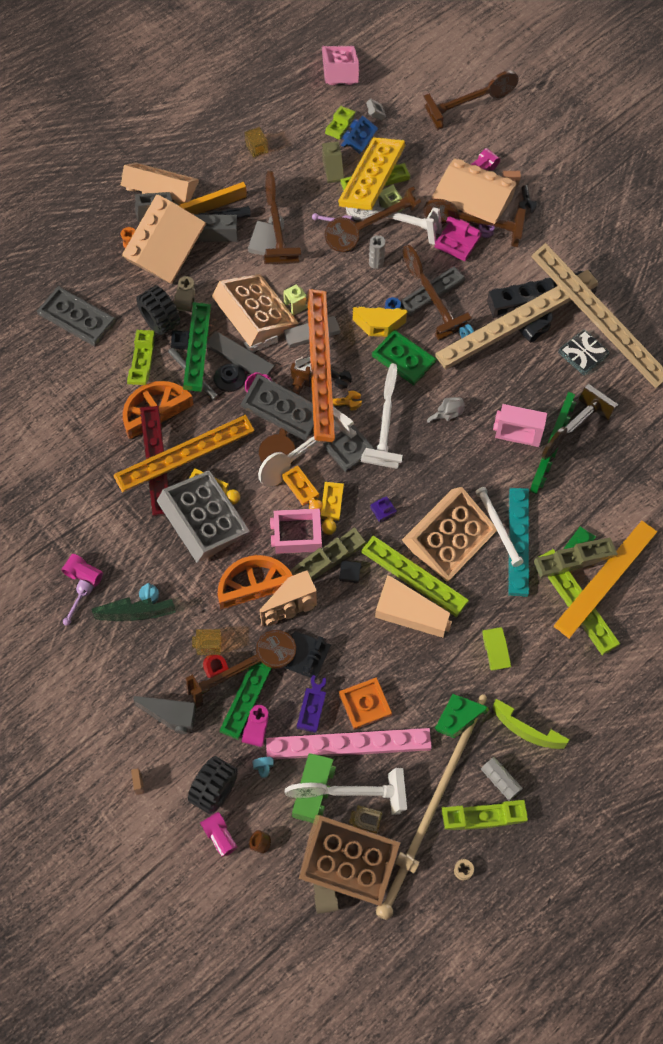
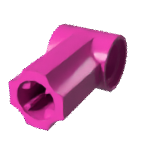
M486 148L471 165L479 166L486 171H493L499 165L500 158Z
M71 554L61 569L69 578L86 581L94 587L100 583L103 576L101 570L87 564L83 558L76 554Z
M219 812L200 822L207 837L211 838L222 858L233 853L238 848L226 829L228 827Z

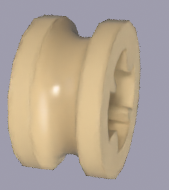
M466 859L458 861L454 868L455 876L463 881L470 879L474 872L473 864ZM460 865H464L465 868L469 867L468 875H464L463 872L459 873Z

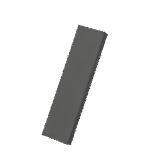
M454 266L430 281L439 297L463 283L465 277ZM422 286L400 302L401 308L407 310V314L411 317L433 301L424 286Z
M217 331L207 341V348L250 374L259 372L269 376L274 370V365Z

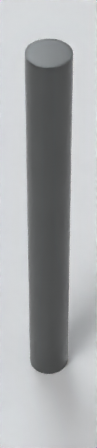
M171 348L168 353L185 370L186 360L174 348ZM203 379L202 389L213 401L217 400L219 395Z

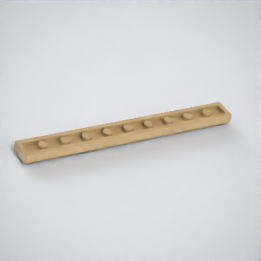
M546 243L540 247L531 257L640 373L657 388L663 382V366Z
M589 270L577 275L590 290L598 286V281ZM557 286L438 351L436 358L446 370L568 303L572 299Z

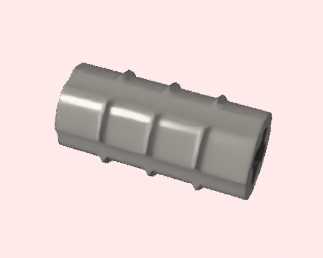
M377 235L370 239L369 265L373 269L382 268L385 261V239Z
M495 757L490 759L481 768L487 778L493 782L494 786L509 801L523 789Z

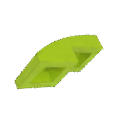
M340 106L334 113L333 120L326 127L325 134L340 140L351 124L355 111Z
M502 627L482 630L490 670L511 667Z

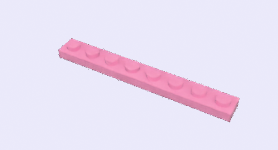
M430 728L266 738L267 757L278 760L308 758L309 753L328 757L431 750Z

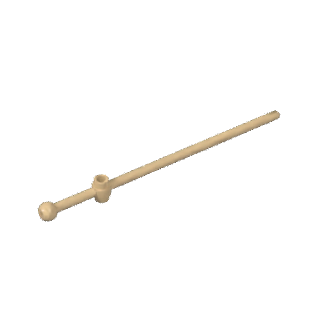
M480 695L477 703L484 705L487 700L486 695ZM478 718L474 720L475 723L469 728L464 729L406 855L400 852L395 861V864L399 865L400 869L384 903L381 906L378 905L376 909L377 916L384 920L390 919L393 915L392 905L407 872L415 873L419 865V861L414 859L416 852Z

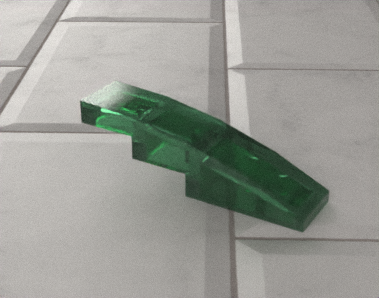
M130 597L91 609L95 620L138 621L176 613L172 599L156 604L152 603L151 598L131 603Z

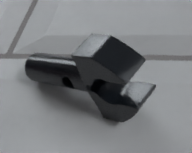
M523 185V201L519 202L518 207L526 209V205H528L531 209V214H533L537 203L530 200L528 186Z
M331 368V377L335 379L334 386L340 389L348 388V383L341 379H346L352 383L350 372L344 369L343 372L338 373Z

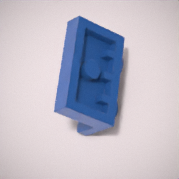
M363 115L359 120L355 119L350 125L352 129L346 131L342 137L344 141L341 143L342 147L348 144L359 154L364 150L378 129Z

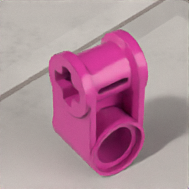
M256 705L251 709L247 725L244 729L242 743L259 747L263 746L269 720L268 710L264 706ZM259 713H262L263 717H261L260 720H257L256 716H258Z

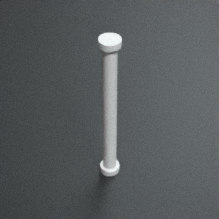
M486 487L477 489L476 494L481 498L512 559L513 567L520 566L524 561L517 554L487 495Z

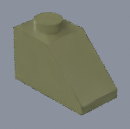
M339 141L322 143V159L327 183L341 182V179H344Z

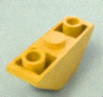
M353 307V321L369 336L387 337L393 330H397L406 323L407 310L399 308Z

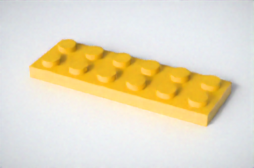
M372 139L338 200L339 207L372 210L405 148V140Z

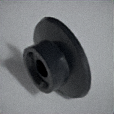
M235 364L222 365L214 374L215 385L225 392L239 390L246 381L244 370Z

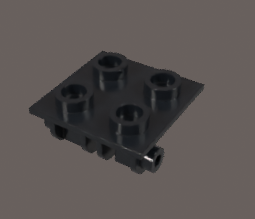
M294 631L292 638L296 645V654L292 662L283 668L312 678L314 675L316 680L331 644L326 643V639L321 636L315 639Z

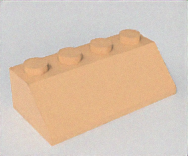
M139 163L124 165L121 186L126 187L128 191H142V194L170 192L174 203L183 204L191 200L199 179Z

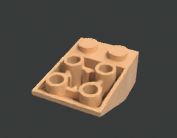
M308 571L289 577L260 609L262 627L266 625L273 626L281 619L293 618L296 613L301 611L308 612L317 606V591Z

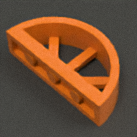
M167 381L151 382L136 389L128 397L123 408V422L128 438L132 439L143 433L141 416L130 422L132 413L141 415L140 408L136 407L140 402L146 399L150 406H157L151 396L164 394L159 406L160 421L162 423L193 406L192 395L187 390H183L182 386ZM170 395L175 396V398L168 401Z
M253 555L239 559L226 569L220 579L218 586L220 609H226L272 595L293 575L282 562L272 557ZM262 567L270 569L264 581L257 584L252 568ZM246 570L251 586L244 587L232 581V579L240 572ZM276 572L282 575L281 577L272 579ZM227 586L235 589V591L225 593Z

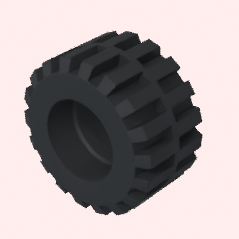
M158 285L151 287L136 297L141 315L149 327L157 334L163 335L179 325L180 317L175 304L169 295Z
M213 756L196 775L188 793V802L209 815L213 814L221 807L230 794L237 779L238 769L221 758Z

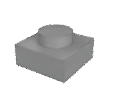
M372 99L366 102L369 109L368 113L371 117L381 121L386 117L382 104Z

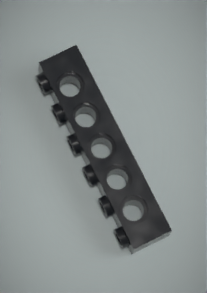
M578 271L575 275L577 276L584 271ZM544 278L539 281H529L525 284L493 289L489 291L487 298L492 317H502L558 285L552 278ZM597 287L591 289L594 295L596 293Z

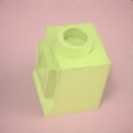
M394 185L383 189L378 198L379 204L385 209L403 199Z
M297 284L284 290V304L288 305L291 303L292 315L308 308L306 305L307 295Z

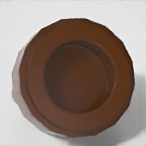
M261 830L255 831L249 841L250 849L261 854L266 853L271 845L270 835Z

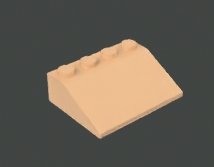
M454 158L446 169L432 199L448 200L458 210L495 224L512 201L517 182L512 181L510 178L496 175L494 172L483 170L479 166L465 163L461 159Z
M156 194L122 256L130 263L172 284L204 229L206 222Z
M261 274L219 281L212 295L249 346L260 342L264 343L265 340L276 335L279 336L284 333V330L294 328L299 324Z
M463 487L452 489L402 541L414 555L448 582L488 541L497 529Z

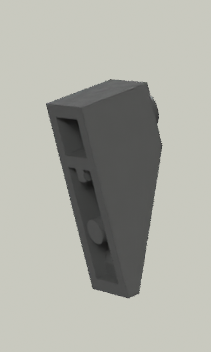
M134 696L133 700L138 708L170 729L175 730L176 733L187 734V732H193L196 715L195 703Z

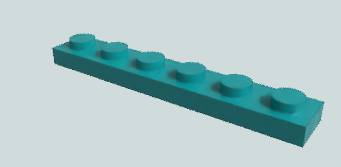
M510 488L509 538L519 557H522L524 562L520 566L513 567L512 559L508 553V596L528 597L529 489Z

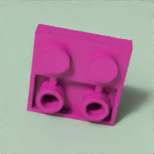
M449 216L446 221L448 223L435 242V248L466 261L480 240L482 233L480 230L470 226V223L461 219L459 221Z

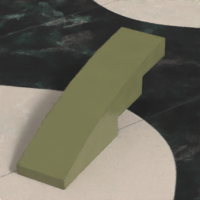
M354 527L340 539L338 537L335 538L323 549L321 547L290 571L293 576L308 571L311 580H314L350 557L367 543Z
M604 538L579 543L573 548L558 550L552 555L537 557L534 563L540 578L610 559L617 556V552L611 538Z

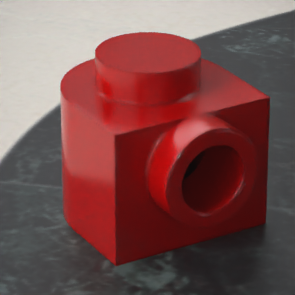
M211 654L203 661V668L208 678H212L229 669L221 655Z

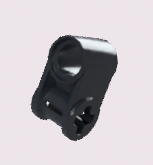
M549 312L520 328L518 331L530 343L534 342L550 330L553 318L552 313Z

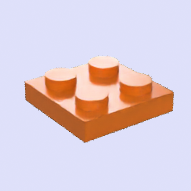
M377 677L339 691L340 698L354 730L392 716Z

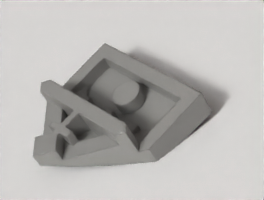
M257 221L248 252L264 255L266 249L276 248L274 227L272 224Z

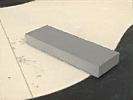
M335 316L328 317L329 337L340 334V328ZM309 323L284 330L289 348L310 342Z

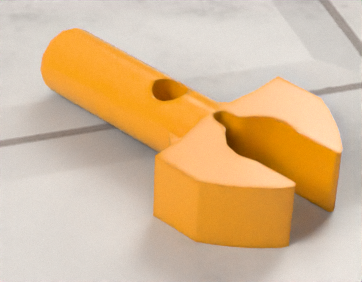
M348 391V395L345 398L332 399L333 406L347 405L350 407V411L357 410L362 405V400H352L361 399V394L356 391Z

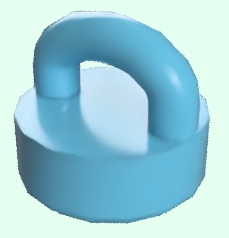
M147 583L141 587L139 597L144 604L150 605L158 600L159 592L156 586Z
M272 757L257 758L252 762L253 769L259 770V775L262 778H266L269 775V768L274 766Z

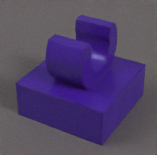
M387 496L370 505L379 522L396 515L397 512Z

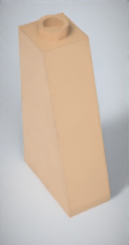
M387 575L376 608L375 618L443 638L445 631L449 632L452 621L449 620L450 613Z

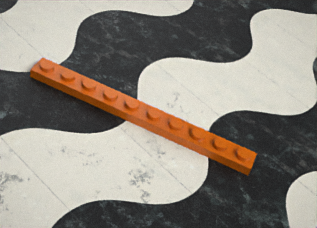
M309 289L307 301L314 440L333 443L335 433L326 291Z

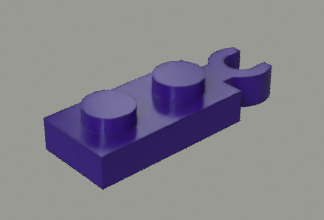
M313 675L311 678L312 689L306 688L297 729L317 733L326 692L321 690L326 686V678H323L321 684H316L315 676Z

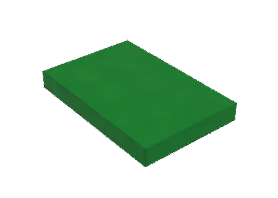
M393 330L372 352V357L389 368L392 363L396 364L397 374L413 386L437 360L396 330Z

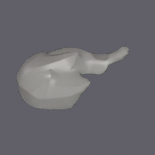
M460 397L444 398L443 403L438 407V412L427 419V423L439 418L449 421L461 415L465 408L463 399Z

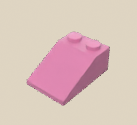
M322 46L325 82L330 85H337L338 83L353 85L358 83L359 62L354 46Z

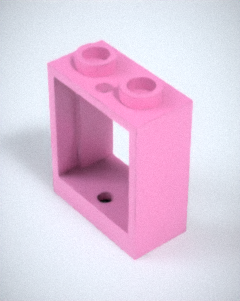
M503 404L501 411L497 410L493 428L494 431H497L495 438L539 447L547 413Z
M320 509L274 511V518H270L271 529L275 531V535H271V547H275L276 554L314 552L318 548H322ZM279 521H313V540L280 541Z

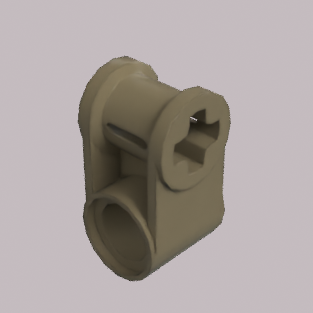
M184 276L179 279L174 304L177 310L192 312L195 296L194 280L191 277Z
M313 884L317 914L338 911L336 891Z

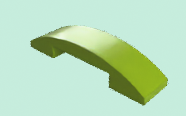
M136 330L135 350L131 369L129 368L127 384H147L153 358L154 330Z
M498 699L495 700L492 709L497 717L509 730L522 739L547 748L564 749L569 741L568 738L552 729L547 736L512 717L514 708Z
M524 800L506 801L502 804L474 807H442L445 830L483 829L528 821Z

